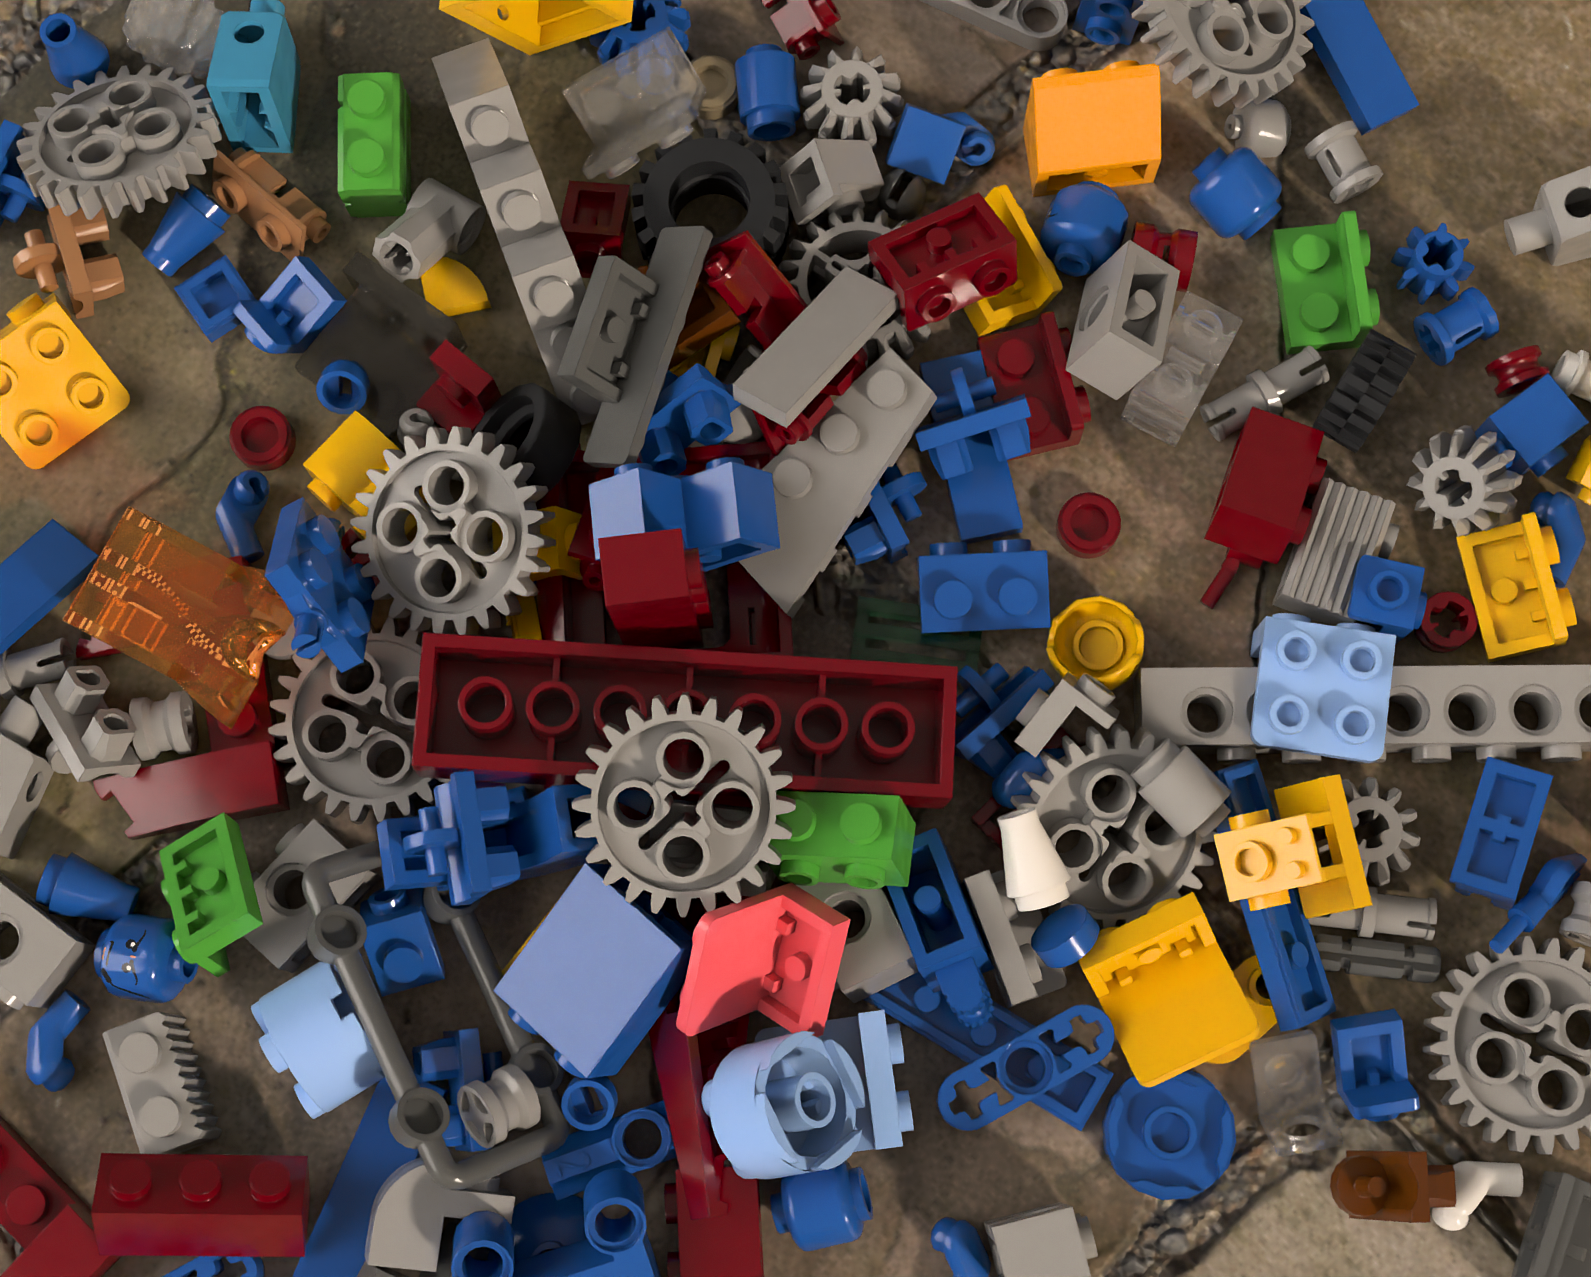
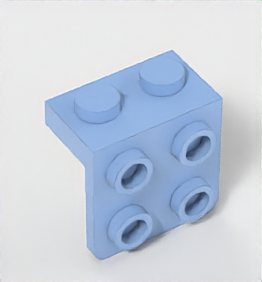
M1293 613L1273 614L1272 617L1266 616L1253 632L1250 657L1259 658L1250 737L1253 743L1264 748L1364 763H1372L1378 760L1384 752L1396 635L1375 632L1374 627L1360 623L1346 622L1339 623L1336 626L1311 623L1309 617Z
M885 1010L858 1013L855 1017L826 1020L823 1035L818 1038L823 1041L832 1039L846 1050L859 1072L864 1088L865 1107L856 1109L854 1129H862V1133L854 1152L902 1147L901 1132L914 1131L909 1091L895 1090L892 1065L904 1063L899 1023L886 1024ZM782 1026L765 1028L757 1033L755 1042L792 1033Z

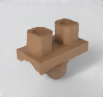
M60 205L48 209L49 215H47L53 243H46L43 231L40 229L26 232L24 237L27 248L19 251L13 257L15 272L22 278L37 279L40 291L49 293L59 288L55 274L62 271L76 319L94 316V301L107 299L125 292L124 277L116 253L83 260L79 247L110 240L103 208H101L98 214L92 220L86 219L82 207L70 216H65Z

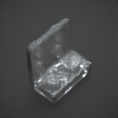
M670 26L569 83L562 90L563 95L594 144L581 168L587 180L603 172L608 179L615 178L640 161L637 155L638 152L656 142L661 149L668 148L687 137L694 130L690 123L700 115L698 111L707 90Z

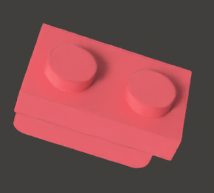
M788 883L743 899L738 904L732 903L705 913L696 925L692 936V951L685 983L680 992V1007L676 1021L677 1029L687 1036H694L758 1010L791 1033L808 1031L815 1032L812 1035L816 1037L823 1035L851 919L793 883Z

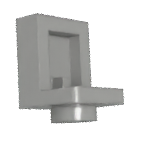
M1067 672L1050 696L1038 688L1015 719L1024 725L1025 728L1014 742L1036 758L1075 706L1104 728L1109 729L1120 713L1118 709L1111 705L1116 696L1104 684L1087 673H1083L1080 679H1077Z

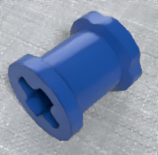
M1474 287L1463 291L1458 296V301L1435 314L1424 312L1415 317L1413 321L1414 332L1421 348L1439 366L1451 362L1454 358V352L1480 338L1487 341L1499 333V321L1495 310L1490 305L1486 296Z

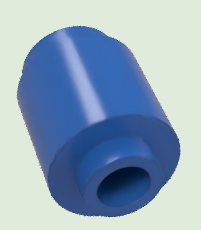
M774 44L753 46L746 51V55L740 57L735 62L740 122L747 127L748 136L754 140L777 141L785 139L795 133V122L801 116L795 58Z

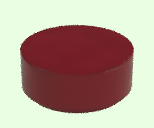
M255 406L246 409L234 420L230 429L229 441L235 455L247 467L256 471H271L281 467L290 459L295 450L296 435L291 423L280 411L269 406Z
M1091 492L1080 493L1070 498L1061 508L1056 523L1057 537L1064 549L1076 557L1085 559L1096 558L1107 553L1115 544L1121 530L1120 514L1114 503L1101 494Z

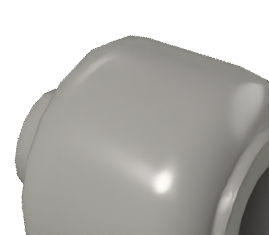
M1267 99L1259 105L1251 101L1241 109H1236L1235 107L1233 114H1230L1226 119L1224 132L1227 139H1235V149L1243 146L1249 147L1260 158L1277 157L1282 153L1289 142L1292 126L1286 107L1278 100Z

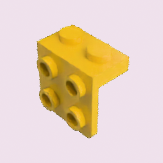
M37 293L25 298L7 312L6 315L11 320V323L0 330V434L24 464L31 469H41L124 410L130 402V395L127 389L72 321L69 310L55 293H52L44 300Z
M1194 892L1179 899L1169 898L1160 901L1150 908L1147 914L1120 927H1108L1100 930L1094 946L1085 956L1078 960L1105 1014L1111 1020L1114 1034L1136 1080L1144 1087L1156 1086L1253 1040L1259 1034L1260 1026L1221 951Z

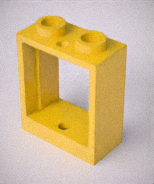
M440 0L439 10L528 55H533L630 23L632 21L634 0ZM497 9H500L502 12V19L498 16Z

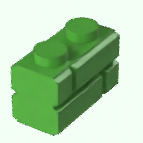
M393 72L338 76V102L341 106L338 109V194L352 217L402 216L406 212L407 205L411 199V100L407 90L404 89L402 78L399 73Z

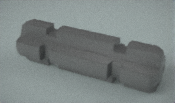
M1328 934L1314 936L1324 971L1336 972L1340 968H1344L1346 974L1397 980L1406 975L1407 981L1422 983L1435 982L1439 978L1441 954L1440 950L1436 947L1414 945L1410 946L1409 949H1405L1404 943L1354 937L1344 942L1342 936Z

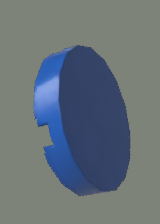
M1190 1070L1153 1087L1140 1085L1135 1076L1126 1079L1109 1099L1102 1121L1104 1151L1115 1173L1135 1191L1161 1200L1189 1199L1211 1187L1228 1169L1236 1145L1234 1115L1227 1101L1224 1100L1221 1092L1202 1074Z

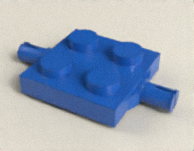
M304 497L281 508L264 576L282 597L294 617V627L296 630L291 642L292 650L297 649L296 655L302 658H313L323 649L338 670L343 673L364 662L374 606L371 594L376 586L372 577L362 576L360 570L363 565L360 563L354 564L343 550L342 539L345 535V527H340L341 522L335 518H327L322 514L316 515Z

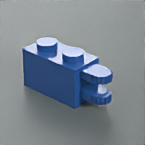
M933 828L914 836L908 887L887 886L918 971L933 993L942 990L943 995L947 999V1004L955 1016L958 1017V1021L964 1023L966 1027L972 1026L975 1029L976 1026L982 1027V1024H988V1019L993 1017L991 1014L994 1010L992 1006L993 1001L989 998L991 995L983 973L995 968L962 887V882L951 854L937 829Z

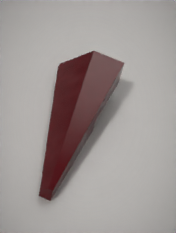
M645 891L651 897L652 893ZM716 893V909L734 903L726 894ZM742 896V900L750 896ZM666 897L662 906L692 934L701 917L707 913L700 897L691 898V904L686 917H680L675 898ZM682 985L648 1033L691 1220L725 1216L728 1210V1203L720 1201L724 1161L728 1158L717 1142L710 1117L703 1109L701 1093L706 1082L714 1078L721 1061L732 1050L746 1044L750 1013L694 1036H687L676 1027Z

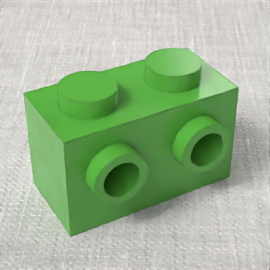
M777 790V795L796 800L794 811L776 815L777 820L792 828L791 839L770 840V843L782 855L779 865L767 863L779 880L800 886H812L818 884V882L843 883L862 889H879L883 886L908 887L916 823L900 795Z

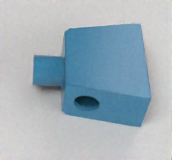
M250 0L247 12L228 11L221 16L206 87L233 151L240 147L244 148L247 152L255 150L256 152L293 153L301 65L285 17V6L279 0Z

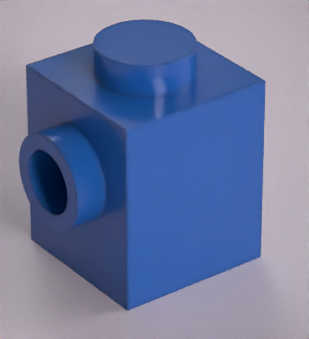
M1547 373L1490 415L1474 433L1478 439L1488 431L1497 432V442L1494 450L1498 454L1508 449L1516 451L1515 458L1505 465L1506 470L1523 475L1531 469L1536 477L1539 478L1569 455L1563 445L1583 429L1589 421L1550 374Z

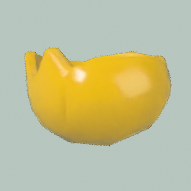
M1102 595L1076 599L1052 618L1046 651L1052 666L1062 678L1067 672L1077 679H1080L1083 673H1087L1112 691L1128 682L1138 669L1144 654V631L1140 620L1135 617L1134 613L1124 603Z

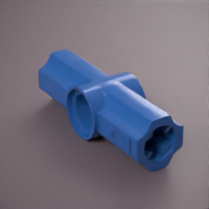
M664 1100L612 1118L601 1129L594 1131L578 1130L570 1133L563 1146L552 1153L542 1156L546 1175L556 1200L559 1201L585 1191L589 1181L604 1170L619 1169L633 1174L677 1158ZM642 1118L654 1122L660 1129L662 1136L659 1150L656 1154L647 1158L635 1156L630 1152L625 1139L627 1129L631 1123Z

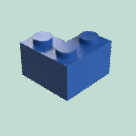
M726 457L712 460L706 464L705 471L691 476H668L654 472L653 466L646 463L625 464L614 469V476L588 485L596 561H600L598 538L677 528L682 530L686 548H699L700 561L703 564L704 572L780 548L772 473L746 466L745 461L741 458Z

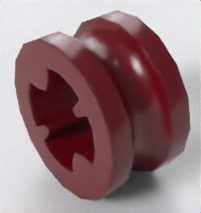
M1538 345L1527 346L1510 352L1492 361L1485 367L1487 375L1489 377H1496L1498 380V386L1494 389L1498 398L1523 392L1547 373L1551 376L1547 366L1542 367L1538 364V358L1542 355Z
M1449 591L1436 593L1427 599L1422 623L1418 630L1414 629L1415 636L1422 646L1432 652L1442 654L1454 652L1468 642L1477 629L1478 618L1475 608L1469 599L1459 593ZM1447 608L1456 614L1452 622H1460V630H1453L1446 637H1442L1434 631L1439 623L1431 624L1430 615L1437 616Z

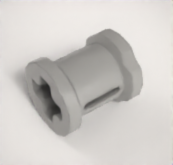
M1353 121L1342 122L1329 128L1315 137L1304 148L1308 159H1316L1333 188L1329 196L1333 203L1336 204L1345 202L1368 190L1383 175L1378 165L1371 166L1356 140L1355 135L1358 129Z

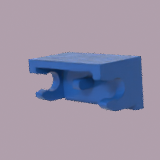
M1487 757L1449 882L1455 884L1456 892L1464 896H1470L1471 893L1485 896L1491 899V903L1494 906L1505 910H1510L1514 906L1553 775Z

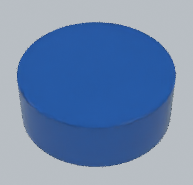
M1067 905L1053 912L1037 927L1031 938V947L1047 967H1066L1080 960L1091 950L1098 938L1099 925L1083 905Z

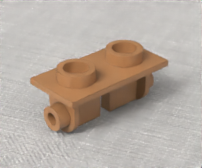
M240 147L234 150L228 158L221 151L217 150V156L213 159L211 192L214 193L215 198L226 211L232 214L236 213L256 230L260 239L269 249L274 252H281L287 259L292 261L295 256H303L305 241L311 239L314 243H318L327 236L331 225L326 221V212L296 187L278 198L275 194L286 187L287 179L266 162L255 150L247 152L244 148Z

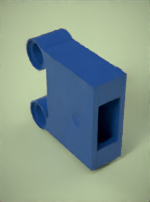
M612 1169L604 1170L595 1175L586 1185L583 1195L584 1226L587 1239L514 1262V1232L508 1220L498 1213L487 1210L474 1212L464 1217L456 1227L452 1248V1277H661L646 1232L643 1188L638 1179L627 1171ZM614 1204L623 1205L630 1209L627 1215L617 1219L605 1218L599 1214L603 1208ZM478 1247H488L494 1249L499 1254L491 1260L481 1261L468 1255V1252Z

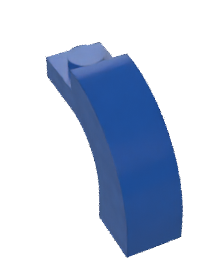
M582 784L556 785L530 799L510 805L509 818L502 824L482 826L485 847L513 845L517 851L521 873L518 880L538 877L584 865L587 863L586 856L598 842L596 837H576L575 830L585 821L591 819V813L572 809V802L577 797L591 794L592 789ZM419 817L390 818L376 825L385 891L437 887L438 891L449 890L447 875L428 877L425 855H407L404 853L403 838L421 832Z

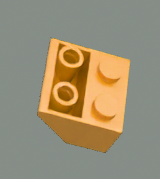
M1123 60L1109 64L1103 70L1078 73L1073 68H1058L1044 73L1041 77L1032 78L1023 133L1033 197L1054 195L1060 189L1083 181L1099 182L1110 188L1154 183L1161 162L1159 66L1155 63L1140 65L1137 61Z

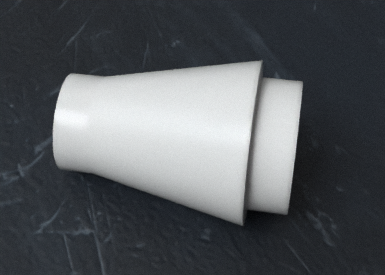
M1029 807L1016 810L997 818L1002 838L1006 893L1008 898L1015 899L1018 911H1033L1067 899L1070 895L1066 882L1071 879V876L1042 826L1036 808Z

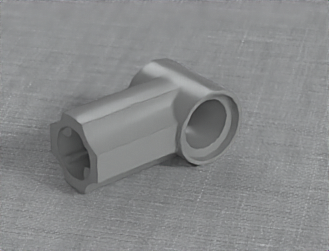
M427 178L412 195L406 212L375 238L372 255L379 261L383 274L393 281L402 284L410 278L418 279L449 251L457 255H463L469 250L482 229L486 209L481 204L437 180Z

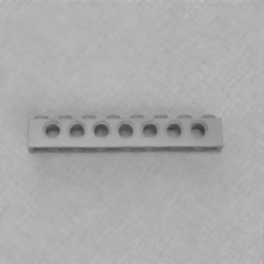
M1591 665L1393 666L1389 702L1399 703L1407 710L1410 717L1409 729L1407 731H1398L1387 724L1384 752L1378 760L1372 763L1347 760V763L1373 764L1385 762L1386 753H1411V762L1443 763L1451 761V753L1476 752V761L1480 763H1486L1487 757L1505 762L1517 760L1516 752H1541L1542 762L1562 763L1579 761L1582 759V752H1591V727L1583 722L1579 712L1582 700L1591 702ZM1258 667L1140 668L1133 678L1134 733L1136 734L1140 727L1146 728L1154 735V746L1163 738H1170L1179 748L1186 745L1194 754H1217V763L1224 765H1235L1255 759L1256 754H1281L1282 763L1285 764L1321 762V756L1259 747L1251 740L1252 708L1254 705ZM1451 701L1464 703L1470 708L1474 716V726L1471 731L1459 729L1452 723L1448 714ZM1516 701H1524L1535 709L1538 715L1536 730L1526 729L1518 723L1514 715ZM1193 703H1203L1210 706L1218 718L1217 730L1209 733L1196 730L1188 721V706Z

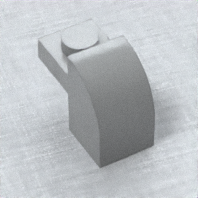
M421 1157L414 1159L395 1170L383 1183L374 1199L364 1253L367 1265L436 1272L444 1217L463 1219L474 1212L487 1210L500 1214L511 1224L515 1196L509 1189L499 1188L500 1177L497 1176L465 1189L451 1190L443 1188L433 1181Z

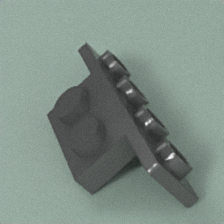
M704 226L663 228L656 243L646 276L617 256H598L557 373V376L602 402L583 456V461L593 467L617 468L621 465L636 463L638 455L643 448L645 435L659 393L664 386L665 376L679 334L684 327L685 317L713 237V233Z

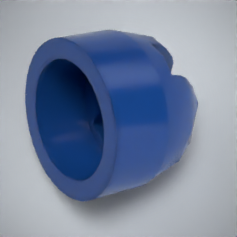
M346 359L334 360L324 368L316 386L317 397L325 408L334 413L352 414L355 410H360L365 404L370 390V379L367 370L357 361ZM344 377L351 380L352 394L342 393Z
M608 1076L595 1078L574 1077L567 1085L562 1096L561 1108L564 1117L572 1126L580 1130L594 1131L601 1129L610 1122L618 1102L616 1087ZM588 1087L594 1088L603 1109L595 1111L594 1102Z

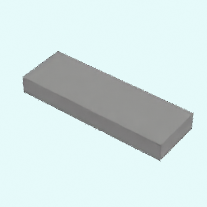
M846 266L733 384L734 400L787 428L897 310V294L894 290Z

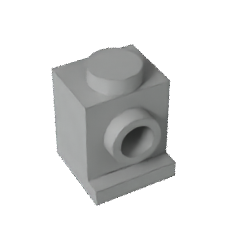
M813 139L779 167L781 170V181L786 184L788 201L796 225H806L819 214H829L830 216L833 210L841 218L851 216L853 210L858 206L863 209L865 206L864 202L876 199L880 193V188L885 185L869 140Z

